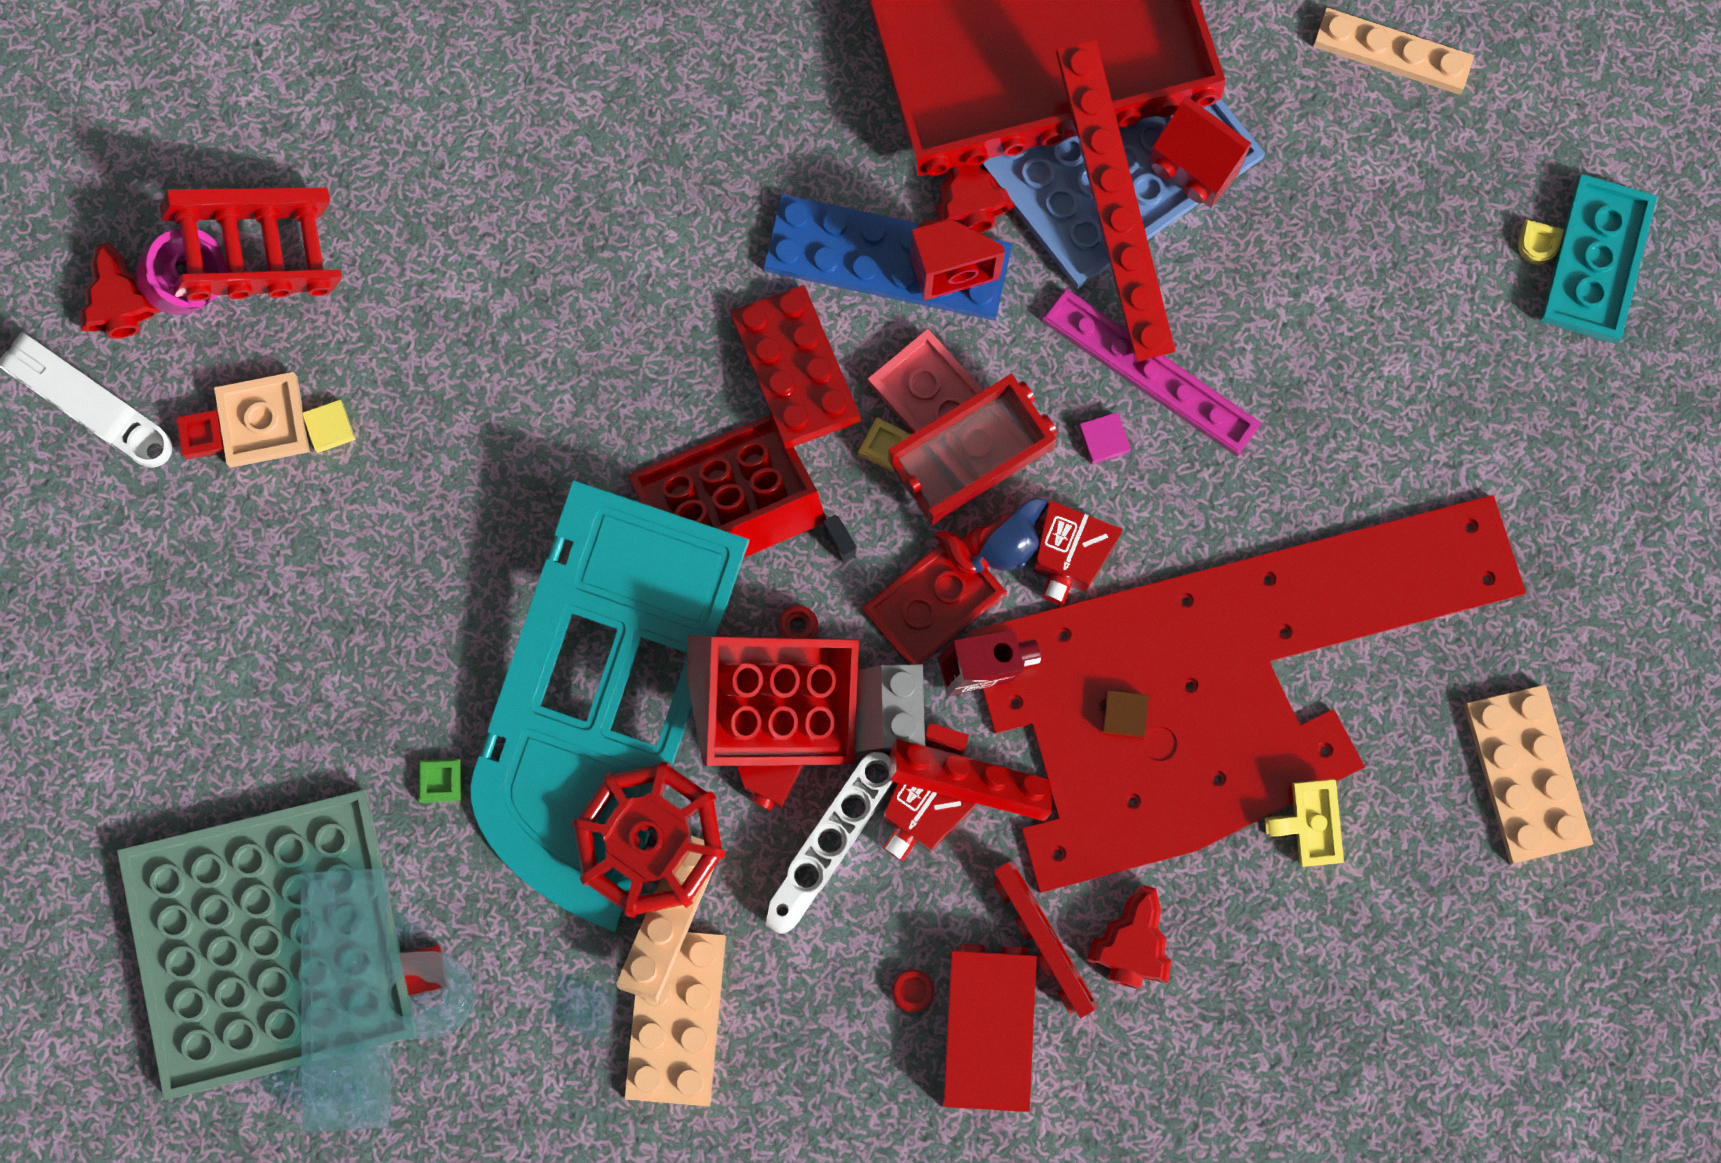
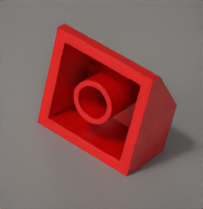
M1186 96L1152 147L1148 163L1152 165L1154 172L1165 180L1172 179L1180 185L1191 200L1200 204L1204 203L1211 208L1239 174L1252 143Z
M929 219L920 223L916 229L912 230L910 261L923 301L1000 279L1005 254L1002 244L953 219L941 222L939 219Z

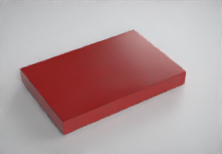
M956 532L952 533L953 535L959 537V535ZM941 542L863 605L861 610L908 665H921L1005 597L1007 591L987 568L974 575H965L959 572L951 562Z

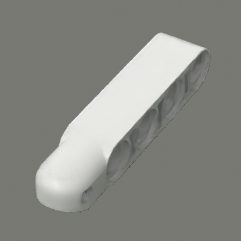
M21 332L11 344V348L1 356L0 368L68 416L80 422L81 425L110 445L112 444L114 448L123 452L138 464L147 468H155L168 461L172 453V443L168 435L159 426L25 333ZM153 443H158L162 446L163 451L157 458L152 459L147 455V448Z
M873 752L861 760L790 864L788 876L771 899L768 909L766 926L776 933H787L800 921L892 787L894 782L890 781V757L881 752ZM872 764H881L887 769L889 776L882 783H872L866 778V769ZM849 798H858L864 803L866 809L860 817L850 818L843 813L842 804ZM823 833H837L842 839L841 847L833 853L823 851L818 845V840ZM803 866L813 867L819 875L818 881L809 888L801 887L795 881L796 871ZM786 907L789 911L787 915L780 916L777 914L778 909Z

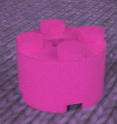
M179 228L163 233L144 249L137 263V289L151 305L160 311L173 315H189L206 306L218 295L201 301H191L187 299V296L176 297L174 295V286L180 277L178 275L179 270L176 267L179 265L184 266V274H188L181 229ZM198 230L204 273H228L227 262L225 263L217 241L207 233Z

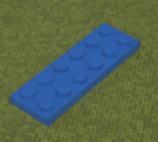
M782 194L764 265V272L996 321L1012 243L992 239L1002 244L1005 251L999 280L923 301L910 261L912 230L916 229L920 223Z

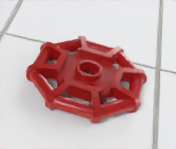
M663 760L658 765L617 773L607 772L603 775L604 780L578 818L573 819L571 827L575 828L582 872L579 880L582 885L590 886L625 911V916L630 918H636L637 914L682 905L685 908L689 907L694 903L693 897L720 859L725 857L726 851L722 850L714 804L717 800L716 796L712 791H705L673 769L670 762ZM654 782L652 793L643 797L628 798L623 788ZM666 784L690 800L691 803L680 810L663 798ZM614 795L619 804L604 825L594 823ZM699 812L704 845L695 844L691 841L688 818ZM652 827L655 828L657 831L655 834V838L658 840L657 844L654 847L648 846L645 850H641L639 848L641 839L637 836L639 831L642 829L648 832ZM592 832L603 834V840L606 842V859L597 864ZM690 852L701 854V858L682 884L676 876V872ZM615 868L632 880L629 893L605 877L604 874ZM667 879L673 889L641 896L643 883Z

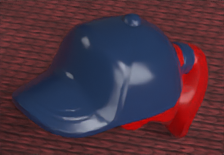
M1031 498L1024 502L1013 515L1006 514L993 525L976 528L963 539L946 531H938L934 534V537L942 542L951 562L962 574L974 575L988 567L999 571L1023 568L1026 562L1039 550L1040 542L1034 525L1048 508L1049 503L1042 498Z

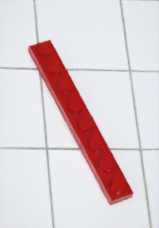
M1097 40L1057 49L1056 56L1134 361L1136 363L1174 353L1176 350Z

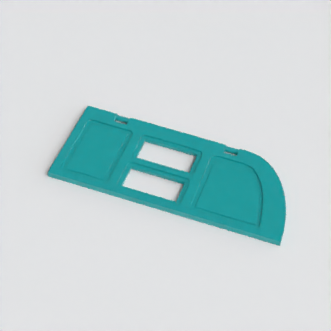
M573 480L554 534L555 538L551 550L545 561L499 695L482 752L478 757L473 772L471 802L480 830L489 845L518 877L531 888L565 910L593 924L616 932L623 910L590 886H583L579 880L582 872L575 828L571 827L572 820L578 818L603 782V775L607 772L617 773L658 765L661 760L670 762L671 767H673L692 711L687 682V658L657 746L612 731L611 728L642 638L688 653V635L718 634L749 539ZM565 539L573 541L566 565L557 562ZM572 614L618 629L587 721L541 706ZM497 736L506 738L499 761L490 758ZM654 782L623 788L628 798L643 797L652 793ZM614 795L594 823L604 825L619 804ZM641 829L637 836L641 839L639 846L641 850L645 849L651 830L646 832ZM592 832L597 864L606 859V842L603 840V834ZM615 868L604 874L605 877L629 893L632 880Z

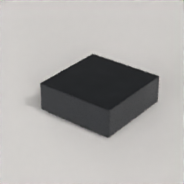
M835 514L824 520L823 531L842 563L845 564L854 559L857 546L839 516Z

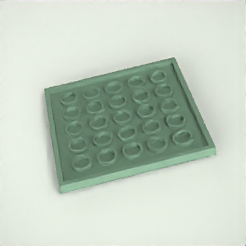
M361 790L117 850L164 1100L419 1037L411 998L408 995L400 957V945L367 791Z

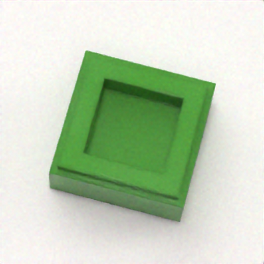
M419 760L418 802H462V760Z

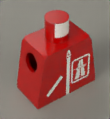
M1050 501L1045 514L1040 547L1034 566V572L1048 577L1041 597L1051 603L1064 605L1071 587L1087 592L1115 547L1123 529Z
M898 783L883 815V820L894 827L895 830L882 848L901 862L904 861L915 844L931 853L977 804Z

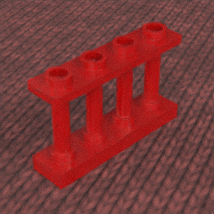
M328 187L167 190L160 204L162 221H175V223L180 225L188 273L180 275L174 286V295L176 297L187 296V299L191 301H201L209 299L214 295H228L230 299H245L253 294H268L272 298L287 297L292 293L308 292L309 296L314 297L330 294L341 281L342 274L340 269L324 270L316 220L322 216L330 203ZM295 218L297 222H300L308 270L285 271L277 220ZM240 219H256L261 224L268 272H245L237 221ZM199 220H216L221 225L228 273H204L197 230V222Z

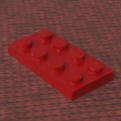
M805 285L730 311L732 321L785 450L861 422L859 411Z

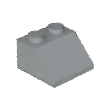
M880 665L858 670L855 755H868L873 752L890 755V749L896 739L925 746L923 665Z

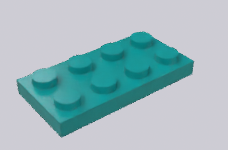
M1584 174L1578 177L1540 322L1617 344L1622 339L1657 195Z

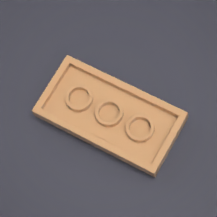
M1546 685L1465 704V712L1510 865L1593 845Z
M687 932L658 1002L635 995L625 1090L626 1100L710 1107L726 935Z

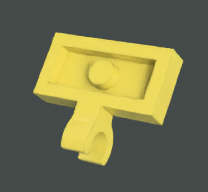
M1332 778L1291 782L1295 815L1265 817L1266 834H1269L1270 837L1297 834L1299 864L1302 867L1344 863L1336 780Z

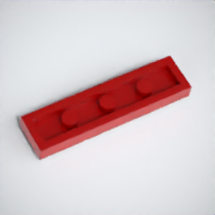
M896 739L890 749V781L1041 821H1046L1052 812L1050 779Z
M1014 861L1007 862L994 870L998 878L993 882L997 892L1006 904L1012 901L1020 915L1015 918L1016 924L1027 940L1033 937L1041 951L1036 955L1048 977L1055 975L1062 987V990L1058 991V995L1070 1014L1076 1011L1080 1019L1099 1008L1097 1002Z

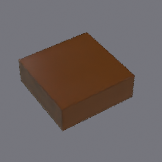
M1108 690L1106 692L1102 733L1144 738L1149 695Z

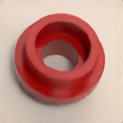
M794 605L785 609L778 619L779 635L781 637H816L818 619L815 613L808 607ZM794 620H802L806 624V628L801 633H795L790 628L791 623Z

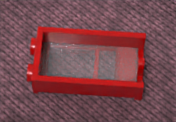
M1012 373L888 449L889 463L931 526L1047 452L1049 453L1054 450L1057 440L1055 437L1057 435L1055 425L1048 415L1039 414L1033 405L1035 398L1032 391L1024 381L1018 383Z

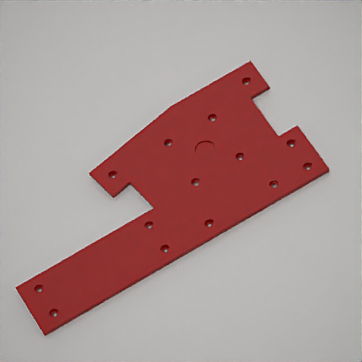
M1494 495L967 631V637L1013 630L1016 633L1018 642L1035 639L1039 645L1040 663L1024 666V671L1009 683L982 689L995 734L1032 725L1047 779H1050L1051 794L1058 819L1022 828L1039 894L1197 852L1293 804L1291 782L1332 778L1337 782L1364 769L1365 765L1334 709L1300 725L1270 662L1525 595L1526 591ZM1467 524L1472 526L1471 531L1466 529ZM1269 577L1271 582L1265 583L1264 578ZM1483 577H1488L1489 583H1485ZM1183 598L1188 599L1189 603L1187 605L1182 603ZM1286 630L1287 635L1282 636L1280 631ZM1060 633H1065L1067 635L1066 639H1061ZM1187 683H1191L1193 685V688L1191 690L1186 688ZM1108 690L1149 695L1144 738L1102 733L1104 721L1102 706L1105 705L1106 692ZM1017 700L1018 706H1012L1011 701ZM1321 748H1326L1327 754H1322ZM1215 776L1220 777V783L1214 782ZM1131 798L1136 801V804L1133 806L1129 804V799ZM1060 851L1061 857L1056 858L1054 852Z

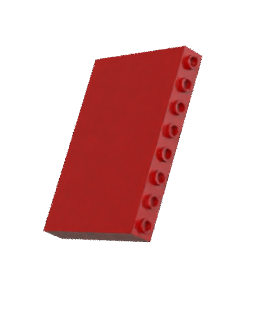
M867 0L917 176L926 174L937 176L959 165L977 166L989 158L1001 155L1016 156L1028 148L1040 145L1046 147L1055 146L1065 139L1076 137L1077 134L1056 56L1057 49L1097 40L1118 126L1120 125L1121 127H1130L1139 123L1142 119L1154 116H1172L1186 96L1203 108L1213 105L1223 97L1226 79L1199 0Z

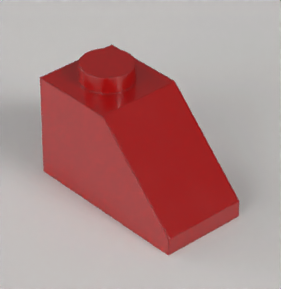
M804 765L737 766L745 792L751 794L749 801L770 812L773 806L783 810Z

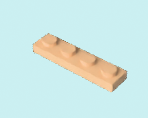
M1326 8L1313 45L1315 48L1459 95L1464 90L1475 56L1330 8Z
M691 836L692 843L704 845V840ZM690 852L676 872V876L682 884L701 858V854ZM713 870L693 897L694 903L689 907L685 908L682 905L646 913L617 980L618 989L658 1002ZM663 879L660 881L655 893L673 889L667 879Z

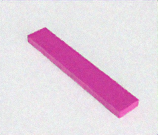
M1067 288L1062 291L1042 318V322L1236 457L1239 456L1261 425L1260 421L1164 355L1135 363L1127 330Z

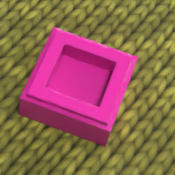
M1118 412L1079 425L1091 464L1130 452L1131 448Z

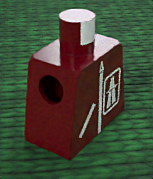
M1010 630L953 640L937 659L947 697L1009 683L1024 671V666L1040 663L1041 654L1035 639L1018 642L1016 633Z

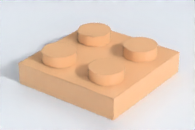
M294 372L214 387L226 464L230 468L310 452L305 420L302 414L303 407L298 378Z

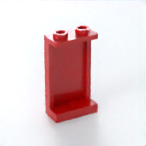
M960 944L959 951H951L945 1082L942 1107L1030 1112L1037 956H1028L1027 948L1002 947L1001 954L985 953L984 945Z

